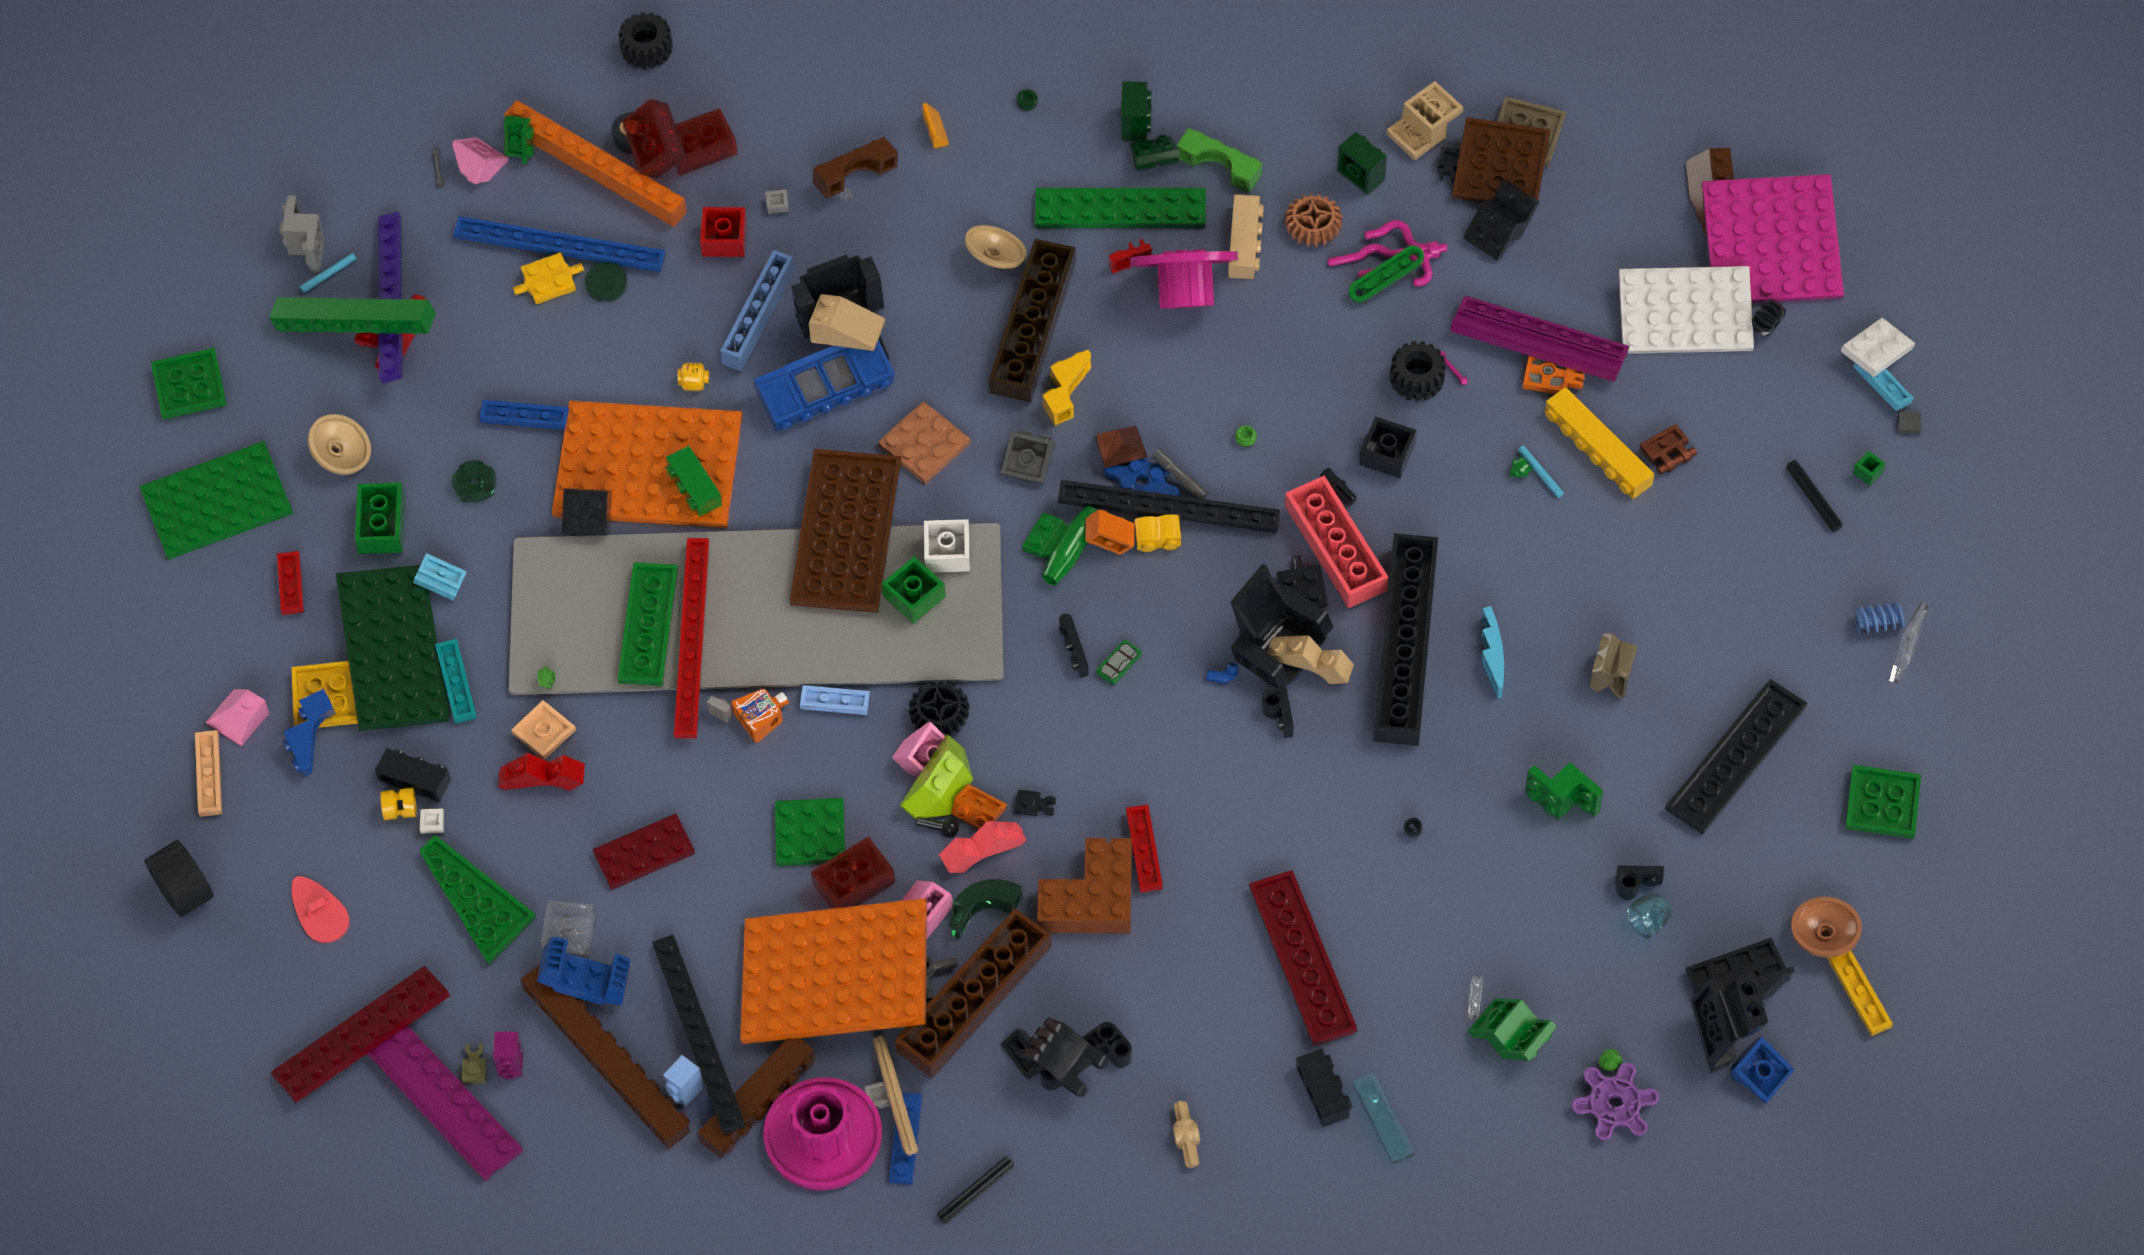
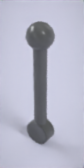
M434 149L432 155L435 157L438 179L436 180V186L443 188L445 183L441 177L440 151Z

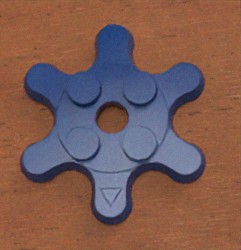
M1147 457L1131 461L1128 466L1114 465L1104 469V476L1107 479L1116 481L1118 488L1181 496L1177 487L1171 486L1166 482V478L1170 473L1164 470L1158 463L1147 461ZM1144 477L1148 481L1146 485L1136 483L1137 480L1144 479ZM1138 514L1139 517H1149L1148 515Z

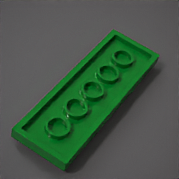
M633 562L618 672L619 684L663 686L678 565Z

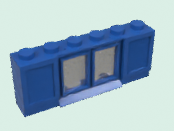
M878 340L874 351L830 346L755 378L754 389L775 432L780 429L785 431L797 422L801 421L803 423L811 420L816 414H826L835 406L840 404L845 406L859 396L864 398L876 389L890 387L894 382L895 373Z

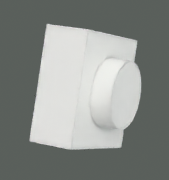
M420 809L421 834L444 833V809Z

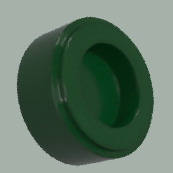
M1026 89L1018 93L1017 105L1021 110L1030 111L1036 108L1038 96L1034 91Z

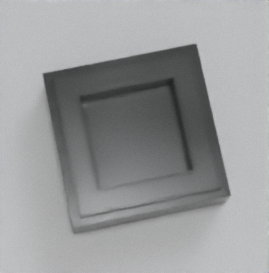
M1899 411L1898 433L1920 435L1921 412Z

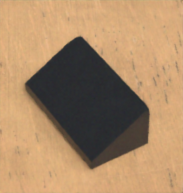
M1016 1029L1001 1045L1025 1078L1030 1079L1040 1073V1071L1021 1055L1024 1048H1031L1027 1044L1030 1037L1025 1030Z

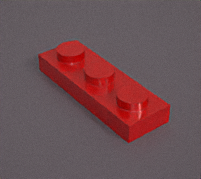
M299 551L278 553L277 565L282 615L303 613L304 601Z

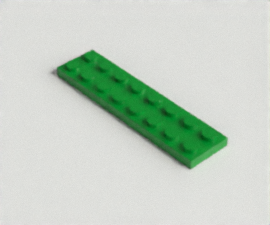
M1036 188L1035 228H1206V188Z

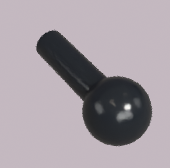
M917 817L916 826L941 831L946 837H954L959 832L958 823L952 819L940 822Z

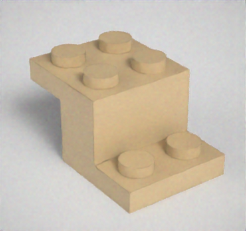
M1434 81L1403 103L1402 119L1389 127L1386 135L1415 161L1446 138L1447 123L1463 112V106Z

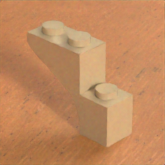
M1309 635L1272 637L1267 653L1278 662L1312 671L1324 678L1329 684L1348 683L1354 664L1342 650H1321Z

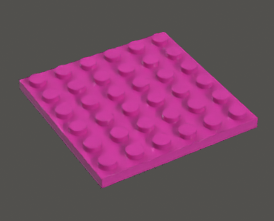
M1831 174L1702 181L1710 267L1749 266L1751 303L1766 302L1769 299L1775 301L1843 298L1844 291Z

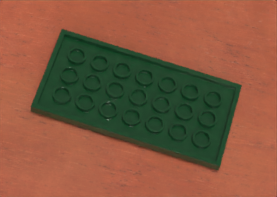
M420 565L336 573V585L359 731L449 722L443 675L435 646L437 638L429 590L413 583Z

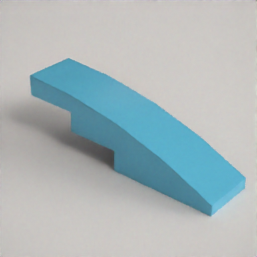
M1489 606L1482 610L1481 620L1485 629L1482 630L1481 641L1485 650L1482 651L1481 663L1496 697L1499 699L1502 698L1504 681L1503 644L1498 623L1492 607Z

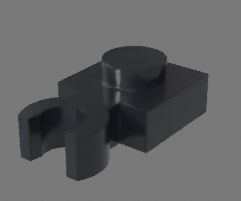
M1441 146L1438 168L1441 169L1439 174L1440 181H1443L1445 175L1451 176V183H1454L1460 149Z
M1018 789L1015 814L1038 816V811H1043L1044 814L1052 816L1054 815V808H1048L1047 805H1056V798L1047 796L1043 799L1041 798V792Z

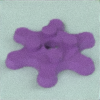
M1631 1063L1620 1065L1617 1075L1611 1078L1603 1076L1594 1067H1589L1584 1071V1079L1591 1086L1592 1091L1587 1097L1574 1099L1572 1110L1578 1115L1592 1114L1598 1119L1595 1135L1599 1140L1605 1141L1610 1139L1614 1128L1617 1126L1627 1127L1635 1136H1642L1647 1132V1123L1640 1117L1639 1112L1644 1106H1652L1658 1103L1659 1093L1652 1088L1641 1090L1634 1086L1633 1078L1636 1075V1068ZM1617 1098L1621 1101L1622 1105L1612 1108L1609 1100Z

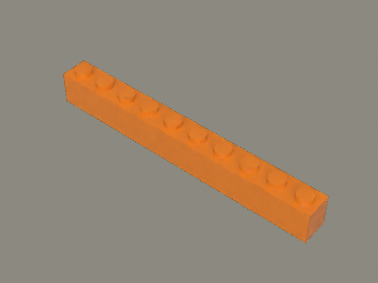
M516 100L504 113V117L509 115L531 118V127H534L532 144L672 227H675L687 213L685 198L520 101Z

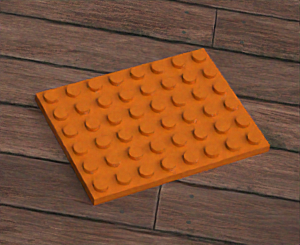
M569 401V413L564 431L552 508L553 517L562 518L563 491L565 488L612 490L610 521L728 528L743 418L742 411ZM687 446H690L721 494L722 506L700 517L695 510L691 511L689 509L685 494L681 495L675 485L677 482L674 478L670 479L665 470L667 466L666 457Z
M926 899L745 918L740 1036L742 1044L926 1024Z

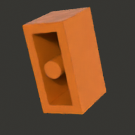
M1097 510L1086 518L1085 541L1122 555L1134 547L1135 523L1112 515L1107 511Z

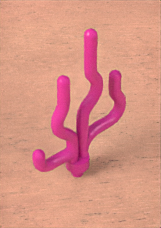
M1400 220L1389 221L1381 228L1364 233L1365 239H1373L1386 235L1392 229H1400L1408 246L1415 245L1423 250L1424 261L1422 268L1424 276L1413 280L1412 284L1415 287L1426 285L1431 281L1433 274L1429 259L1439 258L1440 253L1448 251L1446 243L1438 244L1437 241L1425 244L1417 243L1412 237L1409 226ZM1370 244L1364 246L1356 253L1329 258L1327 264L1328 266H1336L1359 261L1372 252L1391 258L1405 248L1390 250L1379 244ZM1412 255L1409 259L1415 261L1417 257ZM1374 268L1359 271L1357 277L1361 278Z

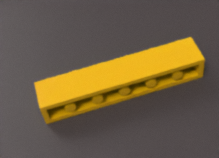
M1566 387L1546 401L1545 415L1548 420L1555 422L1560 427L1561 432L1565 436H1569L1574 441L1576 447L1584 451L1589 456L1591 462L1594 465H1598L1604 471L1607 478L1613 479L1619 485L1620 490L1624 494H1628L1634 499L1653 485L1654 473Z

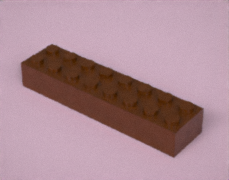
M1015 908L926 1005V1024L907 1026L895 1039L896 1052L932 1079L1051 948V934Z

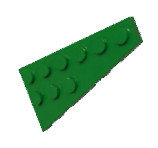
M436 835L419 850L423 860L489 966L536 918L535 913Z

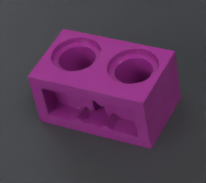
M494 1032L493 1059L498 1076L504 1079L522 1077L523 1047L518 1032Z

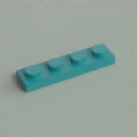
M457 639L435 644L455 724L477 719Z

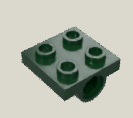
M1159 135L1156 139H1139L1135 143L1130 144L1136 171L1156 167V162H1158L1159 166L1175 164L1179 161V149L1171 136Z

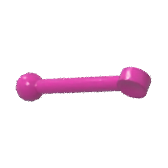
M1441 352L1440 355H1444L1446 365L1457 376L1460 384L1466 385L1468 382L1467 378L1462 377L1446 359V354Z

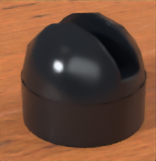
M1409 818L1404 823V830L1408 836L1418 837L1423 831V825L1419 819ZM1412 824L1418 831L1414 832L1409 826Z

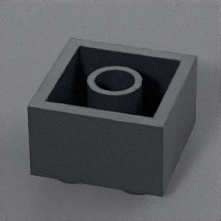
M1375 416L1360 451L1359 465L1401 479L1416 444L1417 430Z
M565 488L563 491L562 533L609 535L612 490Z

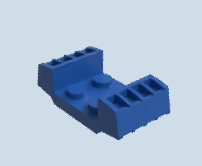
M551 937L543 950L537 982L552 987L555 992L597 1004L611 1003L623 1005L630 969L629 958L615 953L611 965L566 953L568 940Z

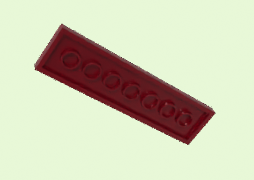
M1293 870L1249 883L1250 892L1313 1047L1357 1033L1358 1028Z
M423 966L270 1073L288 1096L297 1103L450 997V994L426 966Z

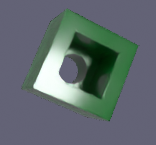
M1868 451L1855 464L1853 474L1871 486L1884 473L1886 463Z

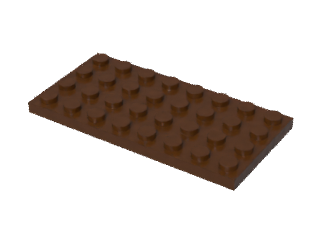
M814 449L791 588L790 605L879 613L882 594L881 583L884 581L902 461L901 456Z

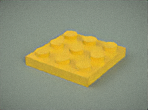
M348 661L292 667L294 727L305 722L298 708L302 707L299 700L322 689L325 690L336 714L324 720L318 728L358 724Z

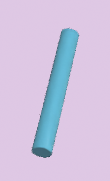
M353 253L349 254L300 286V291L303 294L307 293L356 261V256Z
M1524 445L1518 449L1519 454L1527 461L1557 498L1562 497L1564 494L1563 490Z

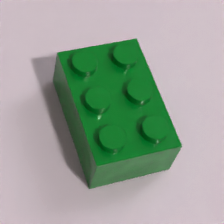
M402 482L357 484L355 543L358 554L403 553L405 493Z

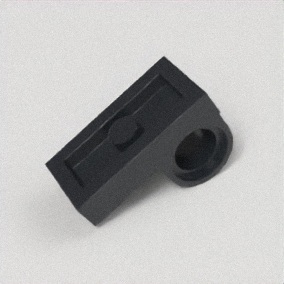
M1287 687L1267 690L1262 696V713L1268 718H1277L1278 729L1283 730L1284 738L1293 737L1294 725ZM1274 702L1276 705H1269L1268 703Z
M1617 865L1615 875L1617 894L1622 899L1632 900L1638 895L1640 884H1645L1646 886L1662 884L1664 866ZM1630 883L1633 887H1626L1624 884Z

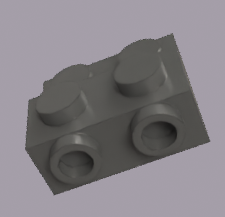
M1011 431L1000 474L1044 485L1048 467L1051 465L1055 442L1051 441L1052 438L1046 435L1034 437L1030 436L1031 433L1028 431Z

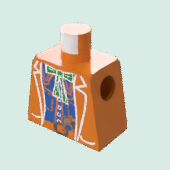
M760 689L731 702L733 714L755 743H758L782 723L783 717L780 708L789 704L783 692L771 697L766 689Z

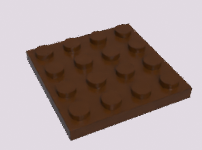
M1466 117L1452 198L1475 202L1493 199L1502 180H1508L1538 200L1551 129Z

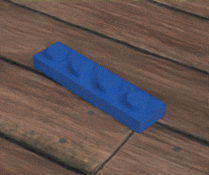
M483 400L479 420L480 423L565 430L569 407Z
M901 1092L917 1144L922 1094ZM895 1122L889 1183L913 1185L916 1153L911 1156L904 1153Z

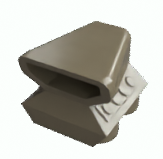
M1613 633L1603 634L1592 670L1590 688L1598 693L1609 686L1614 695L1624 698L1638 647L1634 644L1620 641Z

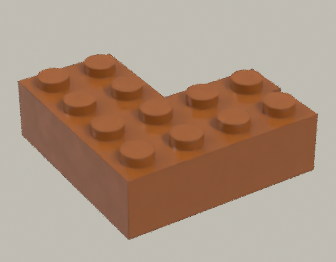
M1086 838L1085 879H1038V925L1048 933L1131 934L1132 838H1111V842H1106V838Z

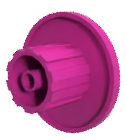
M1198 249L1192 252L1188 250L1162 252L1159 255L1131 257L1130 267L1158 268L1160 309L1214 306L1212 264L1239 261L1237 251L1206 252L1205 249Z
M830 1077L808 1079L791 1086L775 1100L765 1119L764 1144L771 1164L786 1180L806 1189L832 1190L854 1182L872 1166L878 1156L882 1143L881 1119L870 1097L852 1083Z

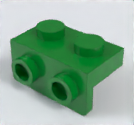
M506 115L504 118L505 156L522 158V164L527 165L529 159L534 155V145H531L534 127H531V118Z

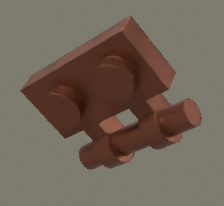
M1677 424L1640 443L1639 447L1652 464L1660 460L1662 464L1656 467L1660 475L1675 470L1677 465L1685 464L1691 461L1693 456L1697 455L1694 447L1688 450L1684 447L1688 444L1689 439ZM1676 451L1678 455L1670 459L1668 455Z

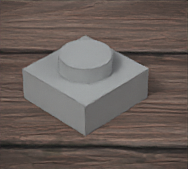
M786 189L765 192L768 214L789 211Z
M711 696L707 701L709 714L728 723L732 718L730 704L722 698L717 699Z
M884 1082L864 1086L865 1093L870 1097L877 1109L891 1106Z

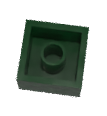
M1122 81L1121 141L1147 139V132H1151L1152 102L1151 90H1147V82Z
M1355 132L1338 146L1337 171L1366 195H1369L1385 181L1387 156L1383 150L1377 149L1372 145L1368 138Z

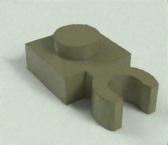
M479 1043V1049L476 1052H471L470 1044H466L465 1051L469 1059H462L463 1084L487 1083L486 1058H481L484 1054L482 1043Z

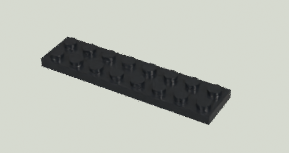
M1769 679L1669 801L1665 810L1703 835L1807 708L1808 703L1772 679Z

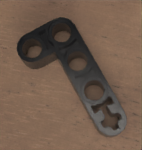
M1103 1022L1082 1036L1090 1045L1103 1055H1106L1115 1066L1121 1068L1131 1063L1132 1046L1113 1023ZM1110 1034L1112 1035V1037L1109 1039H1105L1102 1037V1035ZM1118 1051L1126 1052V1054L1123 1056L1117 1055L1116 1053ZM1090 1065L1079 1066L1076 1073L1079 1074ZM1046 1069L1044 1071L1040 1070L1041 1084L1045 1089L1056 1090L1062 1086L1059 1080Z

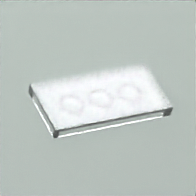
M1923 602L1919 604L1901 636L1890 681L1896 684L1897 682L1899 683L1918 647L1929 608Z

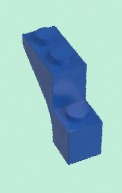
M324 689L299 700L302 707L298 708L305 722L283 732L286 739L282 741L287 751H292L295 759L292 760L296 771H302L304 776L311 774L313 771L315 739L318 727L328 717L336 714Z

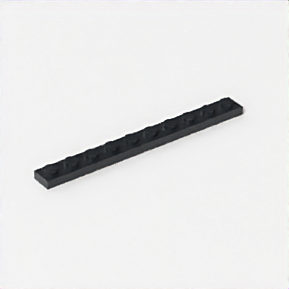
M1061 480L1058 503L1082 507L1091 506L1097 509L1155 517L1172 514L1179 515V520L1277 533L1280 514L1279 509Z
M674 934L652 942L695 1060L700 1068L701 1076L722 1132L725 1135L746 1127Z

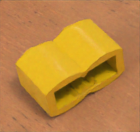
M1171 514L1135 519L1137 550L1152 552L1158 548L1174 550L1181 546L1179 515Z

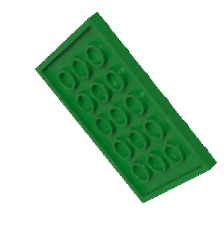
M264 441L139 486L168 560L293 514Z

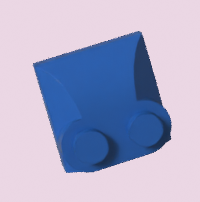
M1759 1037L1734 1062L1730 1072L1735 1082L1746 1086L1766 1104L1795 1069L1763 1037Z

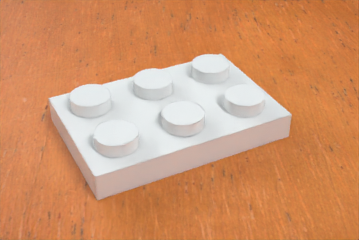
M1881 318L1844 344L1841 352L1871 376L1875 377L1911 351L1915 342L1884 318Z

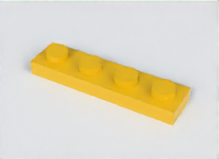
M1850 950L1841 956L1828 957V962L1870 1036L1892 1028L1893 1023L1852 951Z

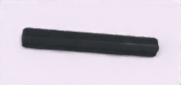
M1797 460L1789 462L1786 467L1825 523L1833 532L1840 530L1842 522Z
M1008 1156L1000 1160L937 1213L939 1220L943 1224L948 1223L1014 1168L1013 1161Z

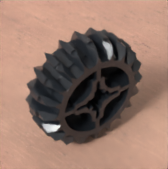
M935 680L934 685L927 682L926 688L919 686L918 693L914 692L912 695L913 699L909 702V715L911 716L912 724H915L917 730L926 723L931 722L943 735L947 733L951 737L953 730L959 732L960 726H965L966 719L969 717L970 705L967 702L966 694H963L961 688L956 689L954 683L948 686L946 680L943 684H939ZM938 704H940V709H941V714H940V715H939L938 710H937V709H938Z

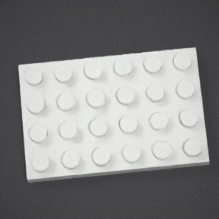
M1749 266L1619 269L1622 344L1630 346L1628 354L1753 351Z

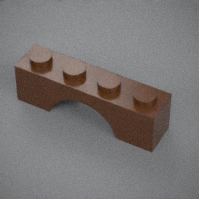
M885 137L873 140L869 144L855 148L851 152L837 156L835 159L813 168L812 183L828 199L844 191L845 178L854 171L868 170L881 175L896 168L898 152Z

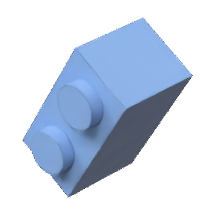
M683 1055L663 1075L667 1095L676 1105L679 1103L686 1107L704 1088L700 1068Z

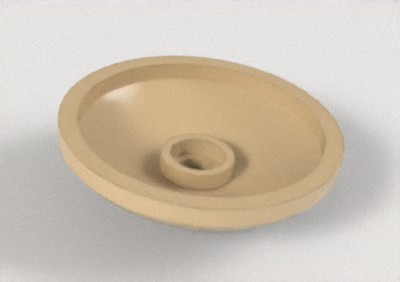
M981 225L970 228L965 235L964 242L970 254L989 267L1012 269L1022 265L1026 259L1027 251L1024 244L1006 230L994 226Z
M330 414L319 418L309 430V450L317 463L326 470L339 475H350L360 471L369 461L371 455L370 440L364 429L354 420L343 415Z

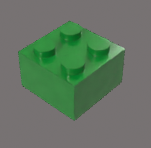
M915 556L881 583L883 597L912 624L946 597L945 583Z

